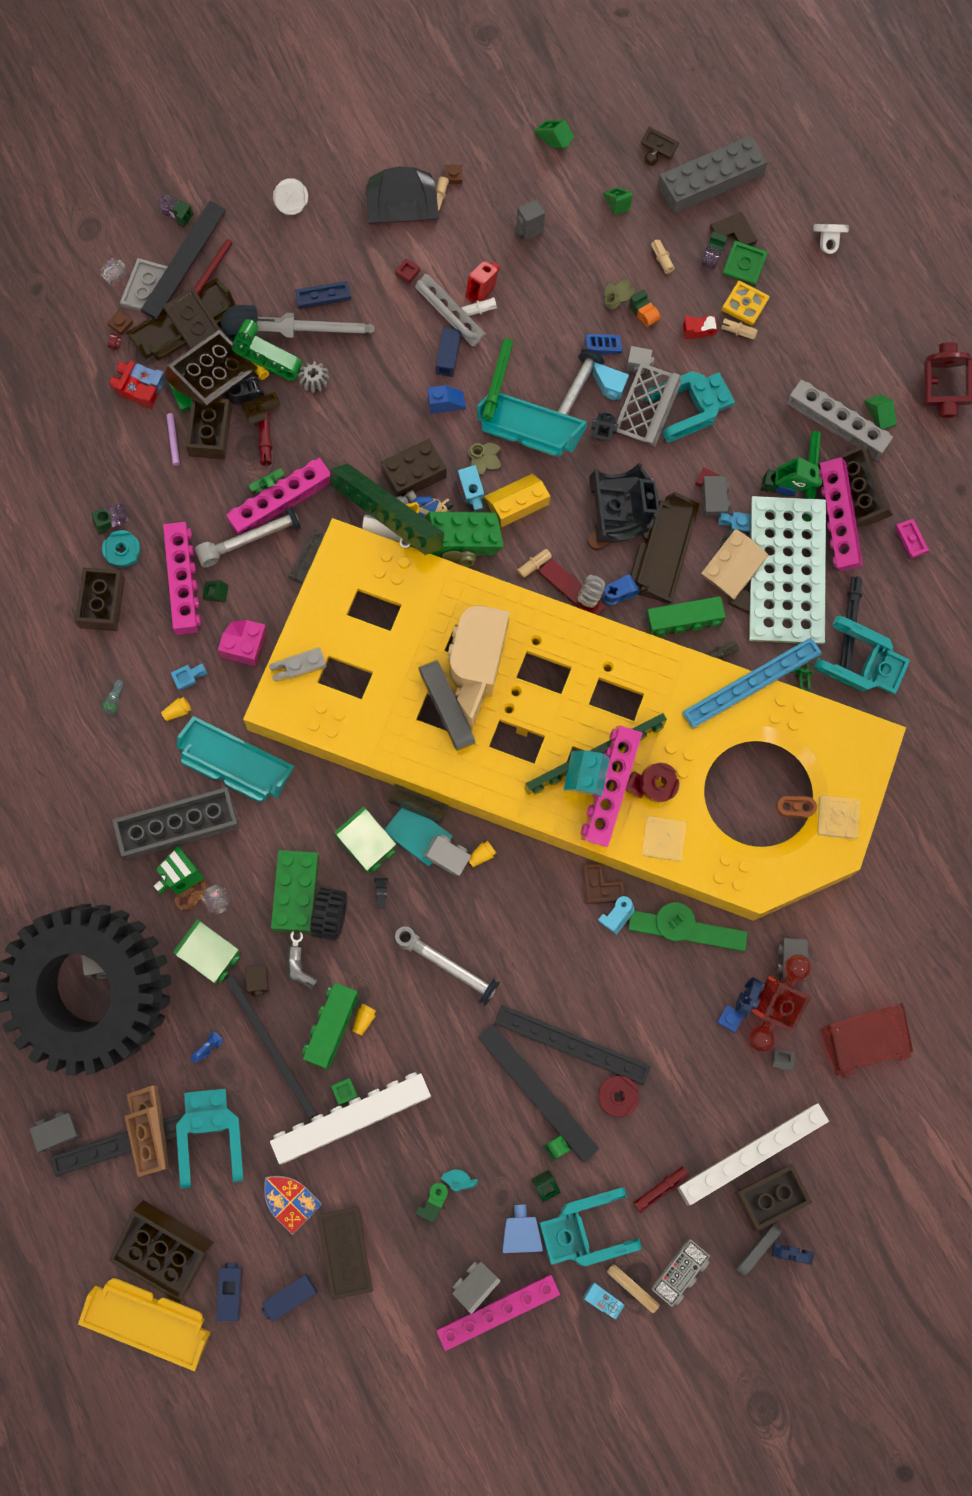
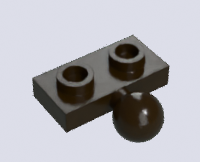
M648 127L641 140L643 146L652 150L645 155V162L650 166L658 162V153L671 160L679 146L678 141L651 127Z

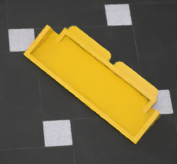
M117 1278L108 1280L104 1289L96 1285L87 1296L78 1325L192 1371L196 1370L211 1331L201 1328L205 1320L201 1312L167 1298L157 1300L153 1298L151 1292Z

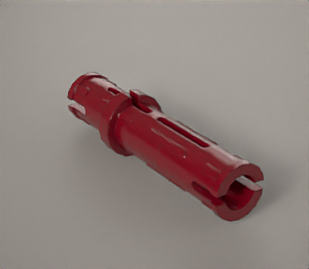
M265 412L267 419L259 421L260 443L258 444V450L260 451V464L266 466V462H268L269 466L272 464L271 450L273 448L272 443H270L269 413Z
M681 1166L673 1174L666 1175L663 1181L633 1202L635 1207L642 1213L671 1190H676L680 1183L690 1177L689 1173Z

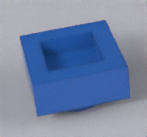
M726 1005L717 1023L735 1033L744 1016L736 1013L737 1011L734 1008Z

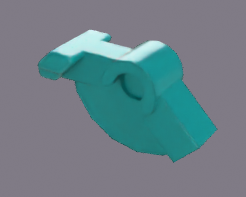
M454 1169L444 1173L441 1177L453 1192H460L463 1189H474L478 1184L477 1179L471 1180L467 1173L462 1170Z

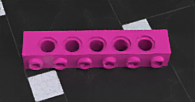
M842 457L821 462L819 477L822 478L824 484L821 490L823 497H826V515H829L827 527L829 532L832 533L830 545L835 552L833 557L834 566L841 572L863 567L846 462ZM838 477L835 483H830L832 478ZM837 494H841L839 500L833 501ZM839 512H844L841 518L836 519ZM846 529V534L839 536L840 531ZM849 547V551L846 554H842L843 548Z
M320 458L311 460L302 469L293 471L289 477L278 480L275 486L262 490L259 495L247 499L238 508H232L226 514L228 523L237 535L266 524L287 511L286 508L297 505L329 485L330 471ZM308 476H313V477H314V478L311 479V480H307V479H306ZM294 485L299 486L297 489H291ZM277 495H282V496H283V497L280 498V499H276V498H275ZM263 504L268 505L266 508H259ZM246 514H251V515H252V516L249 517V518H244V516H245Z
M186 522L163 524L173 630L176 635L199 633L198 626H201L200 615H197L196 608H199L198 597H195V591H198L197 581L193 580L196 568L195 563L191 561V556H194L193 545H190L189 539H192L191 528L187 527ZM179 541L183 542L180 546L175 545ZM181 558H184V559H185L184 562H182V563H177V561H178L179 559H181ZM181 576H187L185 580H178ZM183 593L189 594L186 598L180 597ZM186 610H189V611H190V613H189L188 615H186V616H183V615H182V613H183L184 611H186Z
M621 725L612 729L609 737L611 744L604 753L610 757L603 795L602 797L592 795L594 800L587 809L586 816H588L587 823H584L580 834L583 836L581 840L603 847L609 846L642 732ZM620 742L625 745L624 753L618 751V744ZM615 761L620 765L618 772H614L612 769V764ZM609 780L614 783L612 791L606 788V783ZM603 799L608 802L606 810H603L600 806ZM598 818L603 823L600 829H597L594 824Z
M549 1274L475 1310L472 1314L469 1313L438 1328L436 1331L444 1350L447 1351L559 1296L560 1293L552 1275Z

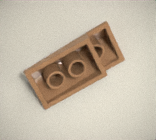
M149 1086L127 1094L131 1114L124 1117L137 1176L141 1177L170 1169L158 1086Z

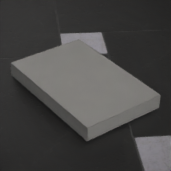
M137 258L121 298L120 306L141 312L142 306L168 266Z

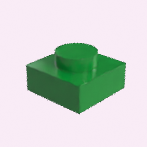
M350 1078L331 1086L339 1106L358 1097Z

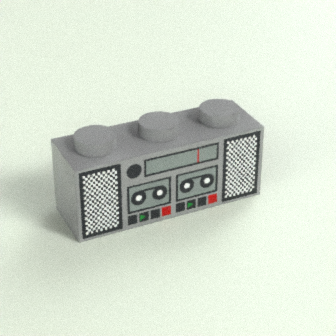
M687 1239L650 1290L672 1307L674 1304L677 1306L684 1297L682 1294L687 1287L690 1289L696 1282L697 1278L695 1276L699 1270L703 1272L708 1266L710 1255L691 1239Z

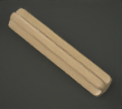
M614 1264L608 1268L607 1273L652 1313L657 1311L660 1306L659 1303Z

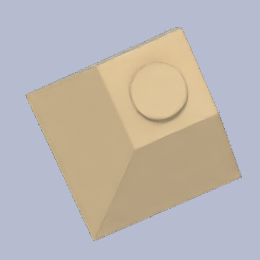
M484 682L463 684L462 688L458 687L455 698L471 731L486 695L487 683Z

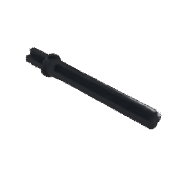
M852 576L850 591L847 592L849 598L846 618L857 623L859 602L862 597V579L859 576ZM844 633L840 666L851 671L855 638Z

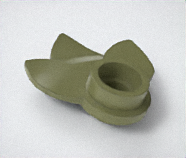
M626 277L616 286L611 283L607 285L604 295L605 304L608 309L617 308L620 303L627 301L633 295L634 288L630 287L629 280Z
M491 442L484 445L475 443L470 446L468 454L472 459L471 466L476 465L479 475H483L486 469L497 470L501 467L500 461L496 456L500 451V447ZM476 451H479L481 454H480V455H476V454H474V453H475Z
M447 551L442 554L443 559L467 568L474 565L476 560L475 554L470 551Z

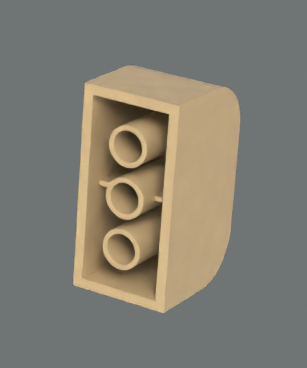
M472 606L463 612L458 626H454L452 634L453 644H450L448 651L450 675L457 687L462 688L463 684L487 683L486 695L492 696L508 629L510 612L485 606Z

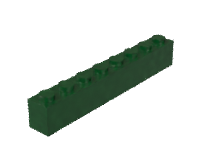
M347 463L331 469L329 479L331 487L418 551L427 555L443 548L444 532L350 464Z

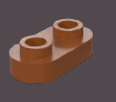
M784 796L777 802L776 810L783 817L808 818L816 812L817 804L811 797ZM786 804L789 810H784L783 805ZM806 805L808 807V811H804L802 806Z

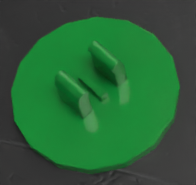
M679 902L669 903L658 912L656 918L657 928L666 939L682 941L688 938L694 931L695 916L692 910L685 904Z

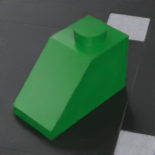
M565 119L545 120L534 130L535 134L552 148L564 149L570 145V141L574 138Z

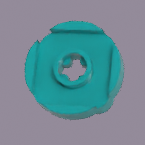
M119 530L111 533L110 537L104 540L102 553L111 566L125 568L138 562L141 547L134 535L128 531ZM121 545H123L124 548H126V550L123 553L117 551V549H120Z

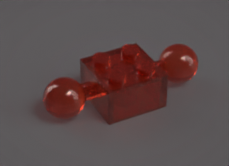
M793 955L786 961L785 970L787 977L784 982L770 975L768 976L764 989L758 996L760 999L756 1010L751 1009L753 1013L765 1020L762 1026L754 1028L749 1035L751 1047L758 1052H766L773 1047L775 1037L772 1031L775 1025L793 1033L811 999V996L795 988L798 980L807 978L811 972L810 961L803 955Z

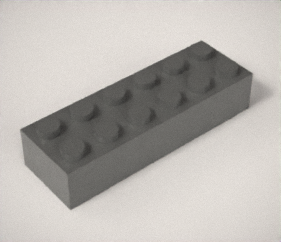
M750 135L660 174L657 187L671 211L675 214L764 175L768 162Z
M227 787L112 819L121 857L125 861L240 829L231 794Z

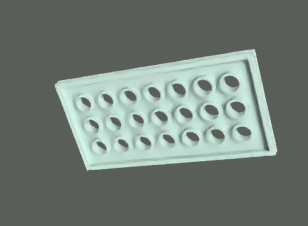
M752 496L750 539L763 550L766 547L772 548L774 555L768 556L750 579L749 641L802 643L811 637L816 644L823 645L825 643L826 500ZM772 512L775 518L768 520L765 517V513ZM790 513L793 516V520H785L783 514ZM809 514L811 521H804L802 515ZM765 530H772L774 537H767ZM788 530L792 532L793 537L787 539L784 537L783 532ZM802 532H809L811 534V539H804L802 537ZM783 549H791L792 556H785ZM808 549L811 552V556L804 557L801 551ZM771 565L774 568V572L767 573L764 570V566ZM783 567H791L792 574H785ZM808 567L811 570V574L804 575L801 568ZM765 583H771V584H773L774 590H773V591H767V590H765L764 584H765ZM783 584L791 585L792 591L785 592ZM808 585L811 589L810 593H804L801 590V586ZM771 600L773 609H766L764 601ZM782 603H791L792 609L785 610ZM801 603H808L810 610L804 611L801 608ZM764 619H771L773 626L770 628L766 627L763 623ZM789 620L792 623V627L785 628L782 625V621ZM801 621H808L810 628H802Z

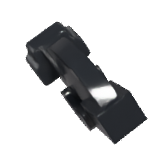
M374 878V882L378 883V887H376L378 909L386 908L385 898H387V887H384V882H388V878Z

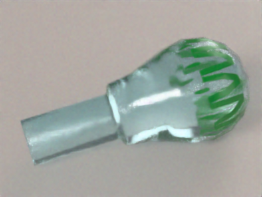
M116 680L112 692L103 701L102 710L108 715L117 713L119 709V693L124 683L123 681Z

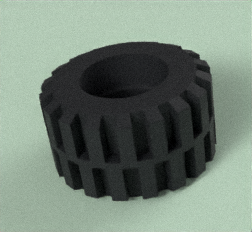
M323 887L318 891L310 923L312 936L335 941L339 938L347 908V895L345 891Z

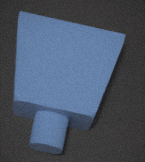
M526 1204L514 1205L515 1218H506L502 1253L543 1251L536 1217H527Z

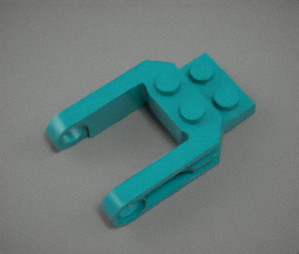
M693 371L681 375L682 382L677 394L688 390L699 414L667 427L662 432L666 442H672L713 425L719 411L734 406L735 401L720 373L706 378L704 375ZM667 382L659 384V387L667 384ZM654 386V387L648 389L647 392H650V391L656 389L657 386ZM659 391L650 395L652 402L661 399ZM648 397L644 398L646 404L650 403Z
M836 616L832 624L835 629L873 648L869 652L859 675L837 664L833 665L820 660V658H817L814 669L861 692L878 687L893 695L896 694L910 660L893 652V645L889 638L848 618Z
M226 1089L184 1093L185 1115L176 1124L180 1189L191 1188L187 1137L189 1133L202 1134L221 1132L227 1129L232 1165V1182H243L239 1118L227 1109Z
M624 1187L564 1204L557 1218L539 1223L550 1265L570 1259L580 1266H588L642 1249L640 1239L638 1238L589 1252L588 1240L578 1212L626 1198L627 1195Z

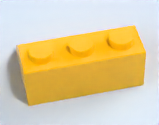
M530 474L485 495L484 499L491 512L497 513L499 526L502 528L548 506L550 494L543 482L535 475Z

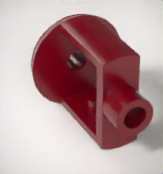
M946 342L939 344V353L926 357L924 363V405L939 406V417L953 418L958 416V405L972 404V358L969 353L958 352L957 343ZM966 365V396L931 397V384H938V377H931V367L952 368Z

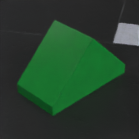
M617 187L603 193L614 216L630 210L633 196L631 191Z
M879 394L864 401L877 427L886 430L896 426L894 401Z

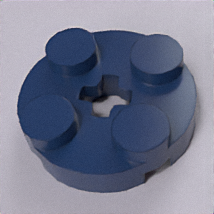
M754 977L747 981L744 986L747 989L744 993L741 992L735 1006L736 1013L747 1018L751 1009L756 1010L760 1003L758 996L765 986L764 982Z
M773 1243L771 1256L812 1265L815 1252L802 1249V1253H799L800 1248L787 1246V1250H785L784 1245Z

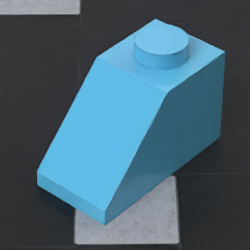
M595 363L593 376L602 394L610 400L620 401L627 385L629 374Z

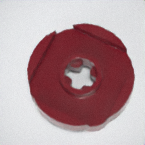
M666 763L649 765L642 772L639 786L640 791L653 802L659 803L672 799L677 794L680 784L675 774V769ZM661 778L663 786L658 787L656 780Z
M623 1076L607 1079L599 1089L598 1100L600 1106L610 1116L620 1118L631 1114L639 1103L637 1086L631 1079ZM614 1092H623L622 1098L624 1100L616 1102L614 1100Z

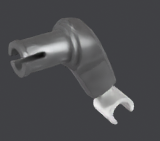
M292 931L290 938L293 942L288 946L286 957L287 977L291 982L297 981L311 990L318 978L303 971L301 964L302 946L298 944L302 940L303 934L300 932V938L294 940V931Z

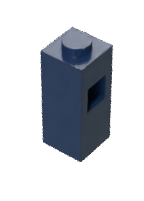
M443 327L436 361L437 375L454 376L461 342V332L456 328Z
M225 1263V1267L219 1268L216 1321L240 1320L243 1268H238V1263Z
M305 1274L262 1303L264 1307L261 1310L266 1319L269 1320L271 1318L273 1322L316 1294L317 1290L309 1276Z

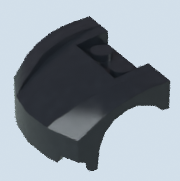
M399 166L385 169L369 178L366 185L369 223L439 219L436 183L430 173L414 167Z
M638 463L633 469L622 474L608 475L599 470L593 471L589 479L591 493H595L598 523L595 525L597 542H624L647 533L658 516L659 497L653 478L647 475L646 471L642 468V464Z

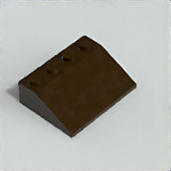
M219 329L169 364L164 378L178 392L206 407L256 371L257 367L250 360L236 354L232 350L233 343Z
M865 445L830 459L842 457L846 462L857 527L876 523L893 515L870 451ZM838 477L832 478L830 483H835ZM837 494L833 501L839 500L841 494ZM839 512L836 519L841 518L844 512Z
M143 1200L132 1211L109 1261L180 1303L214 1242Z

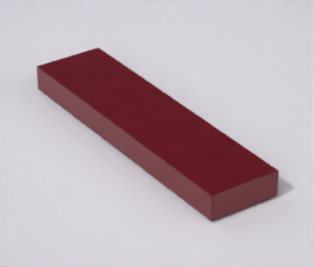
M552 558L538 571L543 578L577 608L599 615L606 608L600 601L593 608L586 607L578 602L577 597L582 585Z

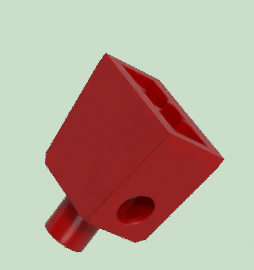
M483 261L469 274L465 298L473 303H477V300L479 302L484 301L496 285L498 271L500 270L497 263L492 262L489 264Z

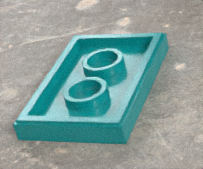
M409 802L405 803L384 829L393 841L428 867L432 865V862L424 858L423 854L434 836H441V834L449 839L453 838L450 833Z

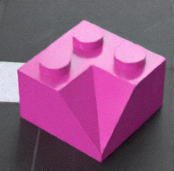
M249 620L231 622L223 632L218 647L220 657L257 667L268 633L266 625Z

